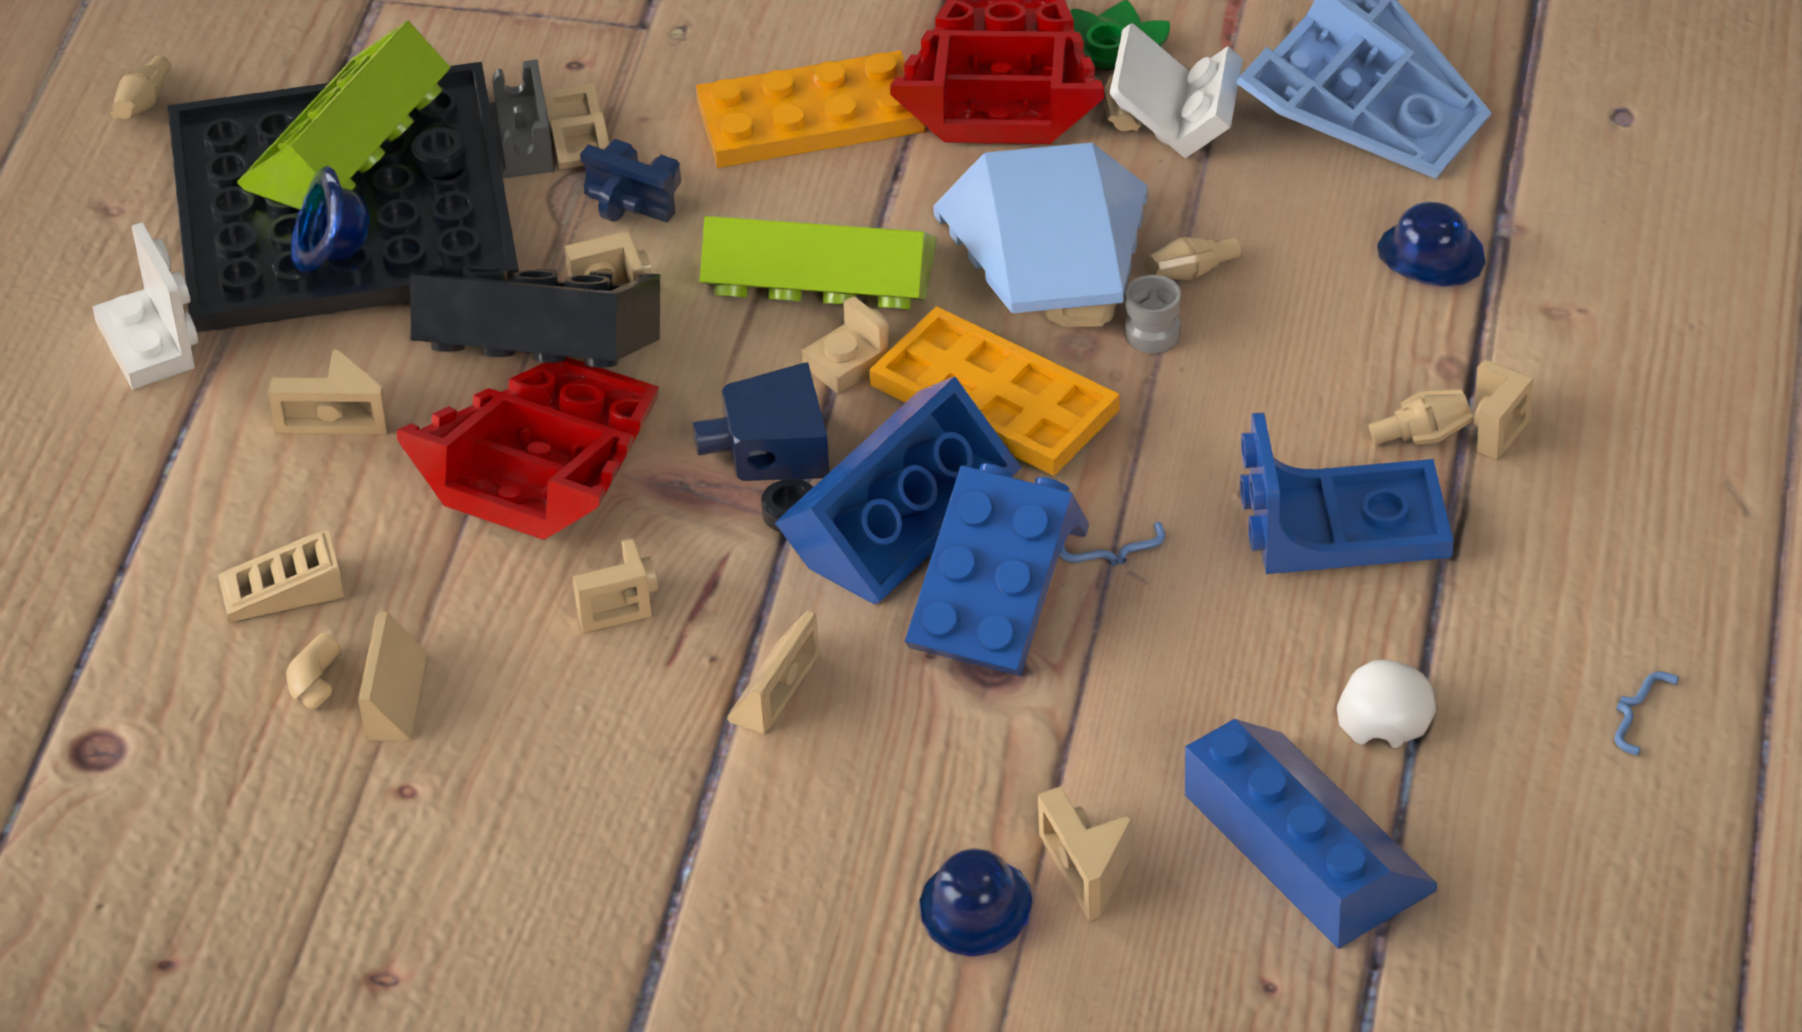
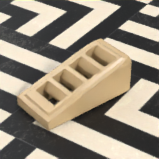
M330 530L306 536L218 574L229 623L344 598L339 565ZM274 581L273 585L266 588L263 587V583ZM251 586L252 594L241 598L239 588Z

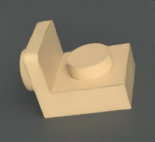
M628 231L564 246L568 277L589 275L591 271L613 272V283L628 284L639 279L640 273L652 274L646 251H636Z
M854 296L843 302L845 324L802 349V363L808 362L811 373L838 395L870 376V368L889 351L890 328L886 319L879 311L870 309Z
M1483 360L1477 368V409L1474 415V426L1478 427L1477 452L1498 460L1531 420L1533 378L1489 360Z
M633 538L621 541L624 564L572 576L577 616L583 633L652 617L649 593L658 591L657 577L651 558H640Z

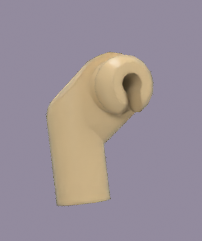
M320 633L292 660L286 672L289 694L294 700L299 698L304 706L310 710H316L332 694L331 685L320 677L341 654L339 644L330 635Z

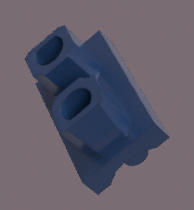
M614 139L604 149L588 144L580 153L581 162L584 163L586 168L584 194L588 195L589 198L599 201L598 211L600 217L616 222L626 211L668 223L674 216V193L681 183L680 163L677 159L661 154L659 157H655L649 165L639 162L637 150L630 143Z

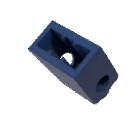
M808 362L726 384L721 390L724 417L692 423L697 455L730 451L736 477L742 481L824 478L830 472L827 433Z

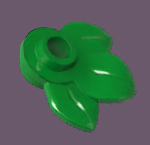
M1123 0L1099 16L1081 9L1074 8L1070 11L1074 19V31L1079 32L1083 39L1085 56L1091 57L1094 66L1099 69H1115L1122 31L1131 23L1136 25L1160 47L1167 41L1170 34L1169 21L1152 20L1141 23L1136 10L1128 0Z

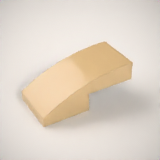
M595 83L543 91L550 136L559 169L585 166L581 162L580 153L588 144L601 149L609 145L603 112L600 111Z

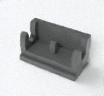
M538 59L523 61L521 70L523 82L517 87H509L504 84L505 76L502 69H497L492 77L495 102H490V109L502 178L554 172L550 130Z

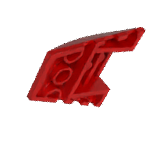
M946 0L935 17L934 30H927L921 38L920 51L917 55L911 54L904 64V75L902 77H895L891 83L890 95L944 143L1052 144L1104 99V87L1101 80H1096L1095 66L1091 57L1085 56L1083 39L1079 32L1074 31V19L1065 0Z
M567 357L565 361L544 362L509 378V388L502 392L487 388L474 394L473 405L458 412L456 409L448 406L432 413L431 424L421 429L413 423L397 429V441L445 507L545 540L600 506L659 396V386L604 368L586 366L582 361Z

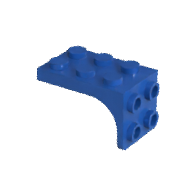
M1264 412L1251 414V433L1241 434L1244 468H1250V474L1240 475V495L1243 510L1253 509L1254 516L1248 517L1251 551H1261L1266 574L1453 557L1454 541L1434 459L1323 469L1296 468L1286 465L1273 457Z
M981 464L979 470L960 466L905 638V643L909 648L1017 676L1022 675L1052 575L1065 540L1069 534L1086 537L1089 523L1073 493L1069 492L1070 488L1067 485L1046 477H1037L1035 483L1015 479L1011 471L993 464Z

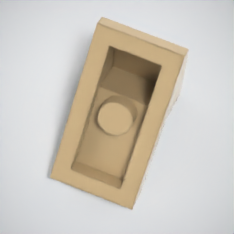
M337 349L332 350L327 378L271 377L268 397L275 434H387L388 420L382 385Z
M1061 786L1039 793V835L1088 921L1099 919L1132 857L1133 819L1131 816H1124L1091 828L1083 808L1080 806L1073 808Z

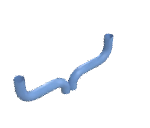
M1161 522L1154 523L1153 526L1157 534L1154 539L1124 545L1119 550L1117 556L1108 550L1070 554L1066 551L1064 545L1059 556L1070 563L1104 558L1109 560L1113 566L1118 563L1124 564L1127 561L1126 555L1128 553L1154 548L1163 543L1165 531Z
M1662 671L1654 672L1646 677L1636 696L1621 697L1616 710L1623 712L1625 716L1614 738L1616 745L1621 750L1636 756L1640 752V747L1629 744L1624 740V736L1634 717L1633 711L1629 706L1640 704L1655 681L1662 680L1676 685L1679 676Z

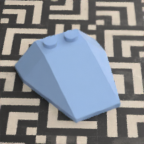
M1314 0L1307 15L1274 51L1266 47L1239 76L1236 82L1279 115L1434 179L1438 178L1492 113L1398 0Z

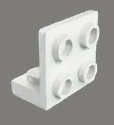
M1131 23L1122 31L1110 95L1122 110L1134 115L1153 131L1159 141L1171 146L1186 159L1231 128L1238 89L1236 82L1240 76L1243 58L1227 46L1212 58H1202L1189 71L1136 25Z
M143 222L132 225V231L144 289L92 306L96 324L132 390L194 369L191 345L198 343L194 323L189 313H184L183 309L184 304L190 303V295L185 280L180 271L171 273V261L161 238L153 240Z

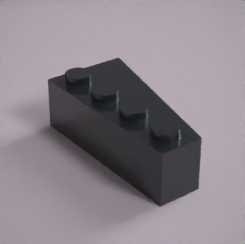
M433 265L410 274L411 340L431 342V349L435 351L456 352L464 350L465 346L482 347V354L490 357H508L515 355V351L532 352L533 360L561 362L565 361L567 356L584 358L586 366L605 368L617 366L619 359L660 340V274L640 273L639 279L628 284L613 283V272L591 271L589 275L569 276L565 278V281H558L557 270L549 269L518 271L513 274V279H507V269L501 267Z

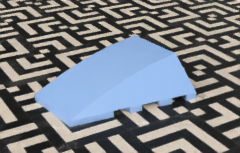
M1094 143L986 152L933 206L934 216L940 224L947 223L949 225V235L957 245L964 244L968 249V259L974 267L985 270L986 282L1011 313L1116 304L1124 302L1132 267L1131 256L1135 253L1137 246L1138 227L1141 228L1143 220V204L1147 203L1148 185Z

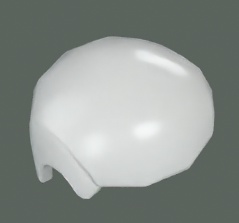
M1373 660L1358 668L1352 674L1337 705L1339 725L1354 742L1364 745L1373 738H1381L1387 740L1391 748L1394 749L1401 746L1404 741L1408 742L1423 736L1436 713L1434 690L1424 674L1409 665L1392 660Z

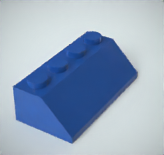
M956 376L922 389L913 395L781 516L775 524L810 570L868 602L876 604L881 602L934 551L961 465L979 470L981 464H993L1003 467L1013 474L1022 467Z
M1233 719L1185 746V796L1338 949L1437 891V882L1282 732Z

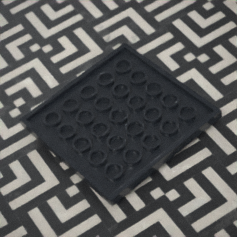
M482 61L450 66L451 68L437 82L442 88L438 96L421 110L415 107L408 114L414 120L409 128L392 142L386 138L380 145L385 151L380 160L363 174L357 170L351 177L356 184L351 192L334 206H331L326 200L309 212L248 192L237 181L329 83L167 105L185 283L190 295V303H187L188 313L194 323L196 332L222 330L231 327L410 302V274L433 265L501 267L507 269V279H513V274L518 272L519 268ZM436 127L450 128L459 132L465 140L467 154L465 165L458 172L444 177H430L420 173L414 166L411 149L412 142L417 135L425 130Z

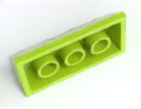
M409 20L405 21L354 56L237 183L248 192L306 212L311 211L326 200L331 206L336 205L356 186L351 179L358 170L363 174L385 154V151L380 147L387 138L392 142L413 123L414 120L408 114L415 107L418 110L423 109L438 96L442 88L437 82L451 68L450 65Z
M704 216L699 282L715 285L714 295L747 298L748 287L769 289L768 299L801 302L802 291L823 293V303L843 305L844 301L859 295L878 297L877 307L910 310L911 299L926 300L937 237L924 231Z

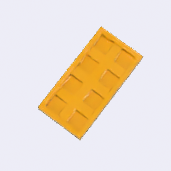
M902 51L880 52L869 56L839 61H826L816 65L786 70H773L763 74L721 79L716 82L696 85L697 103L717 168L924 133L925 125L890 95V85L895 77H902L904 75L905 60Z
M938 306L929 312L870 368V386L905 403L918 391L956 376L1011 454L1052 476H1055L1120 411L1119 393Z

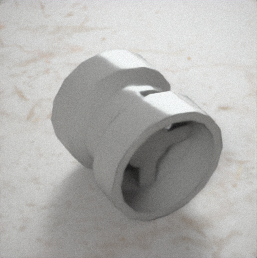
M1146 275L1134 279L1127 286L1125 292V307L1128 313L1125 320L1127 342L1132 348L1151 354L1162 353L1172 349L1179 342L1181 336V321L1178 315L1181 308L1180 287L1173 280L1160 275Z

